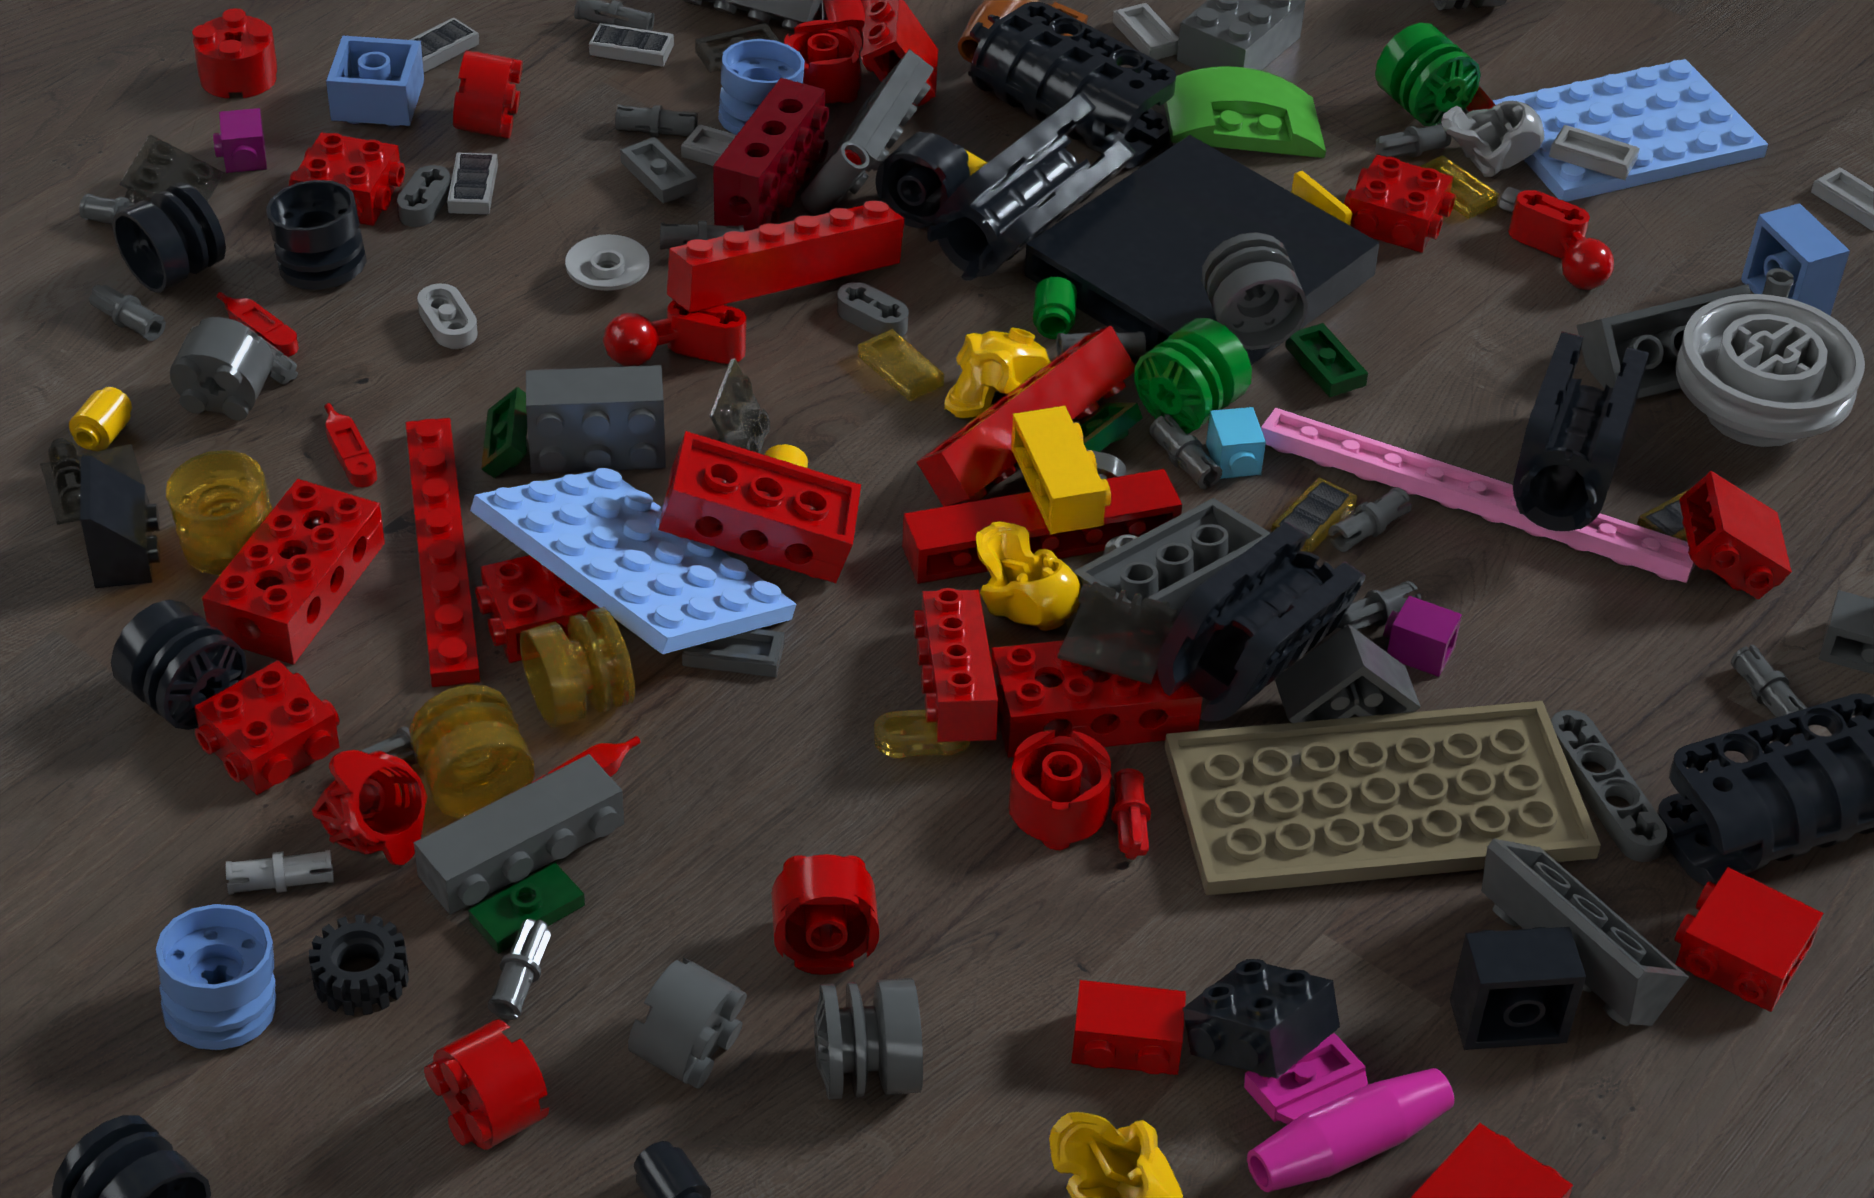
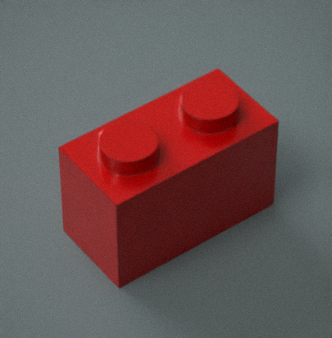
M1080 980L1071 1063L1089 1065L1094 1068L1109 1067L1143 1071L1148 1074L1164 1073L1178 1075L1183 1044V1007H1185L1186 991Z

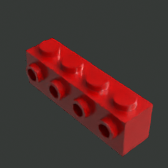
M943 588L938 591H922V610H914L913 628L914 638L917 639L918 666H921L922 694H925L926 723L935 722L937 742L996 740L998 697L979 590Z

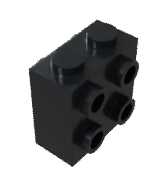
M1246 959L1238 963L1232 971L1215 984L1207 987L1202 994L1183 1007L1191 1055L1215 1061L1220 1065H1230L1255 1072L1262 1077L1268 1078L1273 1077L1277 1079L1285 1074L1288 1069L1340 1028L1333 980L1310 975L1304 970H1290L1266 964L1265 961L1260 959Z

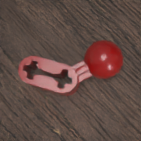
M1525 190L1518 193L1508 230L1509 235L1513 239L1555 257L1562 258L1563 275L1566 281L1575 288L1583 290L1598 288L1604 285L1613 273L1614 258L1610 248L1598 239L1585 238L1590 220L1589 213L1586 210L1536 190Z
M673 300L668 304L667 318L651 322L648 318L638 313H622L618 315L605 328L603 342L607 355L624 367L643 364L652 357L656 347L667 344L671 351L681 355L717 363H736L741 361L746 353L747 317L742 310L726 305L688 312Z

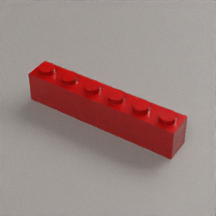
M873 200L865 202L862 206L849 209L835 208L829 213L822 215L799 216L794 221L781 224H763L758 229L745 232L731 231L725 233L722 237L713 239L690 240L686 245L669 248L667 295L688 312H694L898 264L901 258L905 218L889 208L888 204Z
M1111 325L1088 334L916 463L943 507L959 502L978 501L987 494L985 486L991 482L993 485L998 484L1016 472L1013 465L1017 463V460L1011 449L1014 413L1065 406L1072 420L1075 417L1077 420H1080L1100 407L1097 400L1101 397L1107 399L1122 391L1126 387L1123 380L1135 372V365Z
M1165 469L1106 479L1110 487L1111 504L1110 506H1105L1104 526L1050 534L1032 493L1026 492L904 513L902 548L916 582L920 584L988 572L987 567L978 557L976 534L991 525L992 522L1001 521L1025 527L1029 532V544L1033 554L1039 549H1048L1053 551L1057 559L1104 551L1107 542L1116 536L1134 535L1139 537L1181 515L1183 504Z

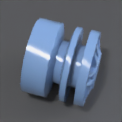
M752 39L730 45L723 52L721 66L722 88L720 91L718 119L723 128L737 135L780 78L803 83L805 60L800 52L787 44L775 40Z
M221 904L192 908L173 918L160 933L156 946L157 968L161 983L159 987L162 999L161 1008L166 1028L179 1041L198 1049L223 1050L242 1046L261 1035L272 1022L277 1005L276 984L273 974V941L268 926L253 912L238 906Z

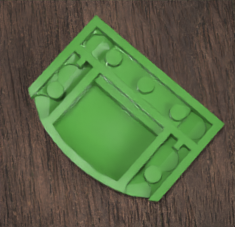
M1216 66L1188 71L1176 76L1174 96L1164 103L1171 143H1178L1191 135L1211 147L1325 158L1326 148L1313 97L1295 84L1269 72L1234 66Z

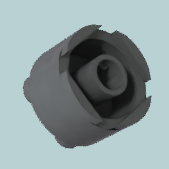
M208 317L201 320L198 326H193L190 329L170 368V380L177 393L181 396L179 399L181 406L195 414L206 410L223 413L230 419L237 421L245 419L253 408L273 367L274 359L269 345L262 337L257 342L247 334L249 327L238 321L223 317Z
M683 958V963L676 960L662 973L646 997L644 1004L650 1006L646 1022L644 1024L635 1019L629 1036L628 1049L641 1059L683 1083L690 1084L699 1089L706 1082L713 1069L714 1060L711 1057L717 1049L721 1047L728 1050L736 1041L743 1022L736 1019L746 1001L747 993L686 958Z

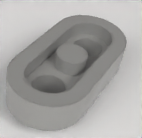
M439 283L426 286L419 292L417 297L419 315L440 345L450 349H462L476 340L478 336L476 316L457 288L449 284Z

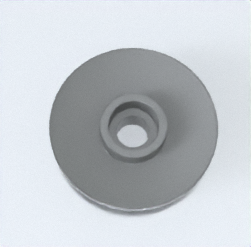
M611 234L592 236L579 241L571 247L565 258L566 271L572 280L584 287L605 291L623 289L639 282L647 274L650 266L649 254L643 245L631 238Z

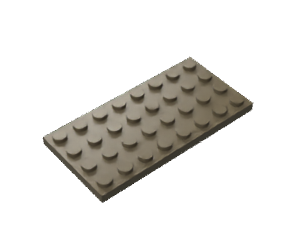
M1543 701L1166 734L1164 748L1206 896L1481 870L1485 867L1487 846L1493 838L1540 847L1556 862L1597 859L1601 844Z

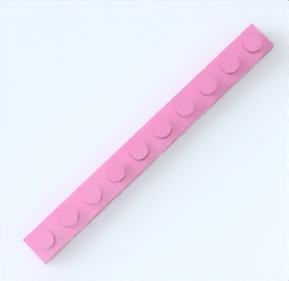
M1275 408L1261 426L1266 445L1271 446L1278 452L1293 453L1311 459L1320 466L1335 467L1353 473L1363 480L1377 481L1398 487L1407 494H1417L1438 501L1447 508H1459L1481 515L1487 521L1494 523L1502 522L1523 529L1532 536L1547 537L1568 544V546L1578 551H1590L1611 558L1620 565H1632L1653 572L1666 580H1678L1687 583L1695 566L1688 554L1689 546L1687 541L1601 513L1582 529L1573 531L1548 530L1536 525L1525 515L1520 514L1516 506L1512 484L1282 409Z

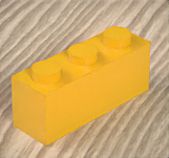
M1065 406L1014 413L1011 449L1050 534L1104 526L1105 506H1110L1111 504L1110 487L1108 481L1101 479L1097 472V463L1093 451L1086 450L1080 424L1078 422L1073 423Z

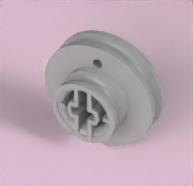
M1765 294L1728 296L1712 301L1697 310L1687 322L1676 361V376L1682 391L1700 411L1707 415L1710 423L1725 436L1740 443L1759 447L1783 446L1798 438L1819 435L1838 426L1846 419L1853 408L1857 389L1860 386L1865 369L1864 355L1860 345L1840 322L1808 304L1785 297Z

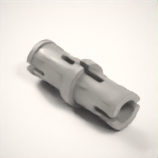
M331 850L284 856V851L273 852L272 858L238 862L226 861V880H229V883H227L228 893L231 895L237 892L276 888V892L281 893L287 892V887L323 882L334 883Z

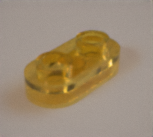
M925 710L888 712L879 716L874 723L875 747L883 754L892 758L923 755L949 756L965 750L971 743V741L937 742L935 722L926 723Z

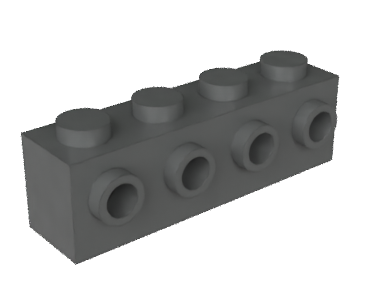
M588 754L414 842L418 877L449 915L468 905L480 902L485 896L512 882L524 879L533 871L557 859L565 858L572 851L599 837L607 836L616 828L624 825L623 791L593 757Z

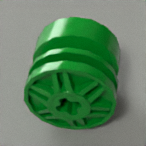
M1420 22L1407 26L1397 33L1384 47L1377 61L1375 77L1378 86L1423 126L1429 127L1442 123L1443 114L1455 106L1461 107L1464 111L1479 88L1481 73L1479 64L1435 26Z
M1196 318L1140 357L1135 366L1134 382L1140 400L1155 419L1160 416L1164 418L1168 414L1173 417L1185 433H1190L1199 429L1209 420L1210 411L1222 410L1246 393L1251 384L1252 367L1248 353L1240 340L1225 325L1209 318Z

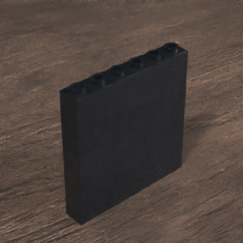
M1189 135L1026 243L1025 276L1037 284L1049 277H1061L1069 280L1077 290L1076 308L1107 327L1111 325L1117 333L1144 332L1146 351L1149 352L1156 345L1167 340L1178 329L1196 318H1209L1217 321L1201 277L1202 266L1210 252L1223 241L1239 234L1258 232L1271 235L1283 243L1308 301L1307 316L1299 330L1375 275L1379 242ZM1281 343L1270 348L1245 349L1248 353L1250 364L1256 363Z

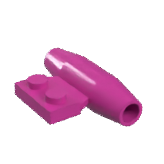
M1335 1033L1327 1037L1318 1047L1310 1051L1277 1079L1262 1077L1258 1073L1247 1071L1245 1072L1244 1088L1274 1122L1279 1120L1287 1124L1248 1152L1247 1163L1250 1173L1261 1190L1272 1192L1330 1177L1400 1145L1454 1106V1093L1448 1079L1440 1070L1431 1068L1368 1085L1365 1065Z

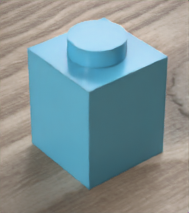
M1254 408L1210 411L1206 446L1211 459L1222 469L1220 479L1261 475L1266 441Z

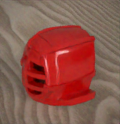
M353 749L339 752L333 756L329 763V769L335 780L322 792L312 809V815L319 819L324 829L330 835L329 841L352 851H359L362 854L383 851L390 864L405 865L415 855L414 842L420 840L422 835L425 805L428 797L421 778L407 762L396 756L388 755L383 751L378 750L368 754Z

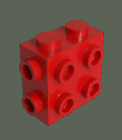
M877 0L865 12V25L862 28L864 36L863 50L860 52L862 62L869 72H874L882 82L909 49L934 68L926 81L931 88L918 105L912 103L914 106L924 105L931 98L936 97L938 48L904 0Z
M321 132L313 146L307 148L304 160L297 171L294 170L291 173L289 186L311 180H329L343 184L354 193L359 223L374 226L381 212L388 209L391 196L396 187L402 185L405 177V165L400 162L398 145L382 143L378 140L347 137L337 133Z
M1377 154L1369 168H1362L1357 180L1356 189H1349L1345 197L1344 204L1352 211L1350 226L1371 238L1422 253L1430 238L1435 240L1438 238L1443 218H1449L1456 200V194L1450 193L1453 176L1440 173L1432 168H1422L1405 163L1395 157H1385Z
M1710 471L1679 498L1683 516L1682 524L1686 531L1689 546L1688 554L1699 568L1711 570L1724 578L1733 589L1737 591L1743 590L1758 600L1772 588L1779 586L1792 573L1778 512L1713 471Z
M530 555L481 566L482 586L475 588L477 603L482 615H490L491 618L488 619V626L492 642L495 647L502 645L509 663L601 641L600 621L606 620V612Z
M279 660L195 706L198 722L195 736L201 748L209 755L213 753L223 761L230 777L237 783L243 781L256 795L276 784L282 783L289 776L315 761L325 758L331 752L340 748L337 732L340 719L333 705L326 699L321 701L310 690L308 683L302 675L291 673Z
M1727 867L1717 884L1708 881L1696 904V909L1699 910L1697 915L1693 916L1688 913L1681 922L1674 941L1681 944L1675 965L1739 996L1747 1002L1772 1012L1812 947L1824 913Z

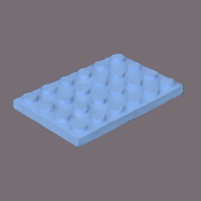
M1686 59L1674 60L1665 64L1641 67L1628 72L1609 74L1600 78L1576 81L1572 84L1544 88L1530 93L1492 100L1495 105L1505 101L1522 102L1532 107L1540 116L1544 128V140L1541 147L1524 159V161L1558 199L1565 202L1765 157L1768 143ZM1567 125L1633 145L1640 149L1637 161L1627 178L1622 180L1549 157L1551 145L1562 127Z
M598 468L592 472L577 475L567 474L562 478L533 481L526 485L511 488L502 487L496 491L474 495L470 510L472 513L661 654L792 620L797 605L782 594L778 586L764 581L751 572L743 561L730 557L721 549L658 530L662 514L661 507L653 502V498L649 494L632 487L622 479L618 472L612 469Z

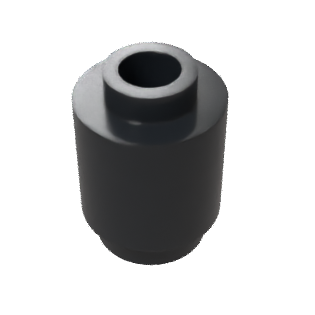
M660 1141L650 1145L639 1154L634 1162V1170L637 1173L636 1183L646 1198L711 1197L709 1186L685 1152L679 1147H673L668 1141Z

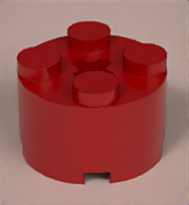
M233 8L224 11L222 17L212 19L203 25L193 28V44L201 86L205 91L220 98H230L229 92H242L243 98L262 94L275 84L277 80V59L272 27L258 18L246 16V12L242 9Z
M813 20L794 27V34L790 37L787 34L784 38V44L800 52L805 60L803 84L825 89V104L855 101L861 86L862 59L860 55L862 39L859 33L849 26L848 32L838 29L837 22L830 20Z
M465 51L458 79H461L459 92L455 93L453 127L463 131L510 139L513 116L509 115V113L517 115L521 92L516 90L514 83H520L523 60L477 51Z
M1046 730L1031 735L1016 749L1011 769L1008 810L1014 822L1026 834L1041 840L1049 849L1063 850L1069 847L1071 843L1084 840L1095 834L1106 821L1112 779L1111 761L1106 749L1098 741L1086 734L1072 731L1071 737L1055 736L1056 730Z
M822 854L809 857L797 855L784 862L783 871L776 878L771 893L774 943L778 953L782 957L784 953L794 960L796 968L807 973L821 975L841 973L853 968L854 960L864 953H867L868 958L874 952L879 941V922L875 885L871 875L866 870L864 861L852 855L843 857Z
M495 1019L438 1049L434 1053L433 1062L424 1067L425 1078L430 1088L437 1096H443L452 1114L448 1116V1125L453 1136L462 1146L473 1142L481 1149L488 1150L541 1121L549 1114V1107L540 1108L539 1100L547 1096L548 1093L544 1078L532 1053L521 1038L512 1043L502 1033L510 1028V1026L499 1019Z

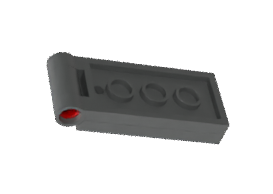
M909 49L868 97L823 168L802 191L801 201L804 207L811 213L816 215L826 214L833 205L836 207L848 191L855 195L869 177L865 172L876 171L879 165L884 162L890 153L885 148L890 149L903 132L900 125L904 127L916 112L917 107L912 103L918 105L931 88L926 81L934 68Z

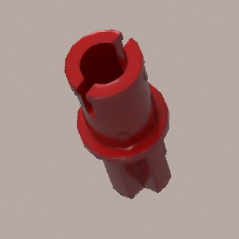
M1126 768L1116 772L1114 779H1112L1115 805L1111 811V818L1117 825L1119 850L1125 853L1127 859L1135 860L1137 856H1145L1149 851L1147 823L1151 819V809L1145 802L1143 774L1139 770Z

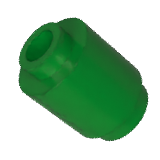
M1049 277L1042 280L1035 289L1033 323L1038 332L1046 338L1057 339L1058 333L1068 334L1069 330L1074 326L1077 290L1069 280L1061 277Z

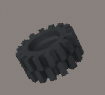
M365 914L355 915L356 923L348 924L346 916L337 919L338 929L335 930L328 924L322 928L323 938L316 935L312 941L313 949H309V962L314 991H317L318 999L322 1003L327 1000L328 1008L335 1012L343 1005L345 1015L354 1016L355 1007H362L363 1015L373 1014V1004L377 1003L381 1010L390 1006L389 996L398 1000L402 995V986L407 987L409 968L404 937L401 932L397 934L396 926L391 922L383 927V920L378 916H373L370 923H366ZM367 957L379 961L372 968L361 972H348L340 969L344 963L355 958Z

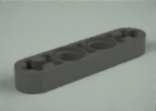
M1562 710L1557 712L1552 717L1551 723L1578 790L1626 857L1639 862H1651L1657 859L1663 851L1667 837V828L1660 816L1593 721L1580 711ZM1585 762H1596L1602 765L1606 771L1603 773H1593L1586 770L1582 764ZM1609 796L1622 797L1630 803V806L1626 808L1615 807L1609 804L1606 798Z

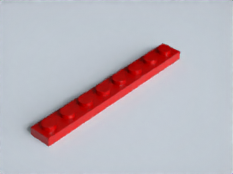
M450 418L408 421L405 423L432 687L477 683L480 682L451 420Z

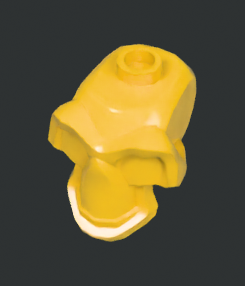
M1012 327L1009 333L988 331L984 334L971 333L965 335L964 344L956 357L957 364L961 366L962 372L956 384L949 390L945 398L944 409H947L958 418L977 417L991 406L996 391L1008 394L1047 365L1050 360L1046 349L1034 341V334L1020 328Z
M999 521L992 522L991 525L977 532L978 557L991 575L988 583L983 585L980 591L990 614L1005 616L1015 623L1034 626L1040 630L1048 631L1062 626L1066 619L1077 612L1083 596L1081 583L1076 574L1062 560L1057 559L1051 550L1039 549L1033 554L1029 544V532L1025 527Z
M1070 1112L1062 1116L1052 1127L1049 1137L1054 1169L1059 1173L1074 1174L1069 1178L1066 1187L1071 1198H1183L1176 1177L1166 1157L1158 1148L1156 1129L1146 1121H1135L1130 1126L1115 1129L1110 1121L1101 1116L1084 1112Z

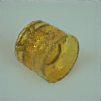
M221 450L197 455L176 468L167 481L166 499L171 516L176 524V533L180 540L181 550L187 562L201 572L221 575L273 510L265 475L259 463L244 453Z
M604 607L588 611L586 618L582 614L569 617L568 638L556 621L521 631L520 650L526 678L536 706L550 728L585 718L587 712L586 696L599 713L609 711L612 702L616 707L633 703L635 682L629 652L615 620Z
M463 685L451 688L429 699L413 718L409 728L411 745L417 754L419 765L424 770L425 780L433 801L443 813L461 819L532 783L535 776L533 758L524 738L519 733L518 723L513 717L512 709L501 692L485 685Z

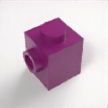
M260 108L219 112L221 133H213L216 158L224 157L226 173L267 169Z
M1408 596L1400 612L1393 610L1387 620L1383 633L1384 637L1390 639L1387 653L1404 665L1439 677L1455 649L1462 614Z

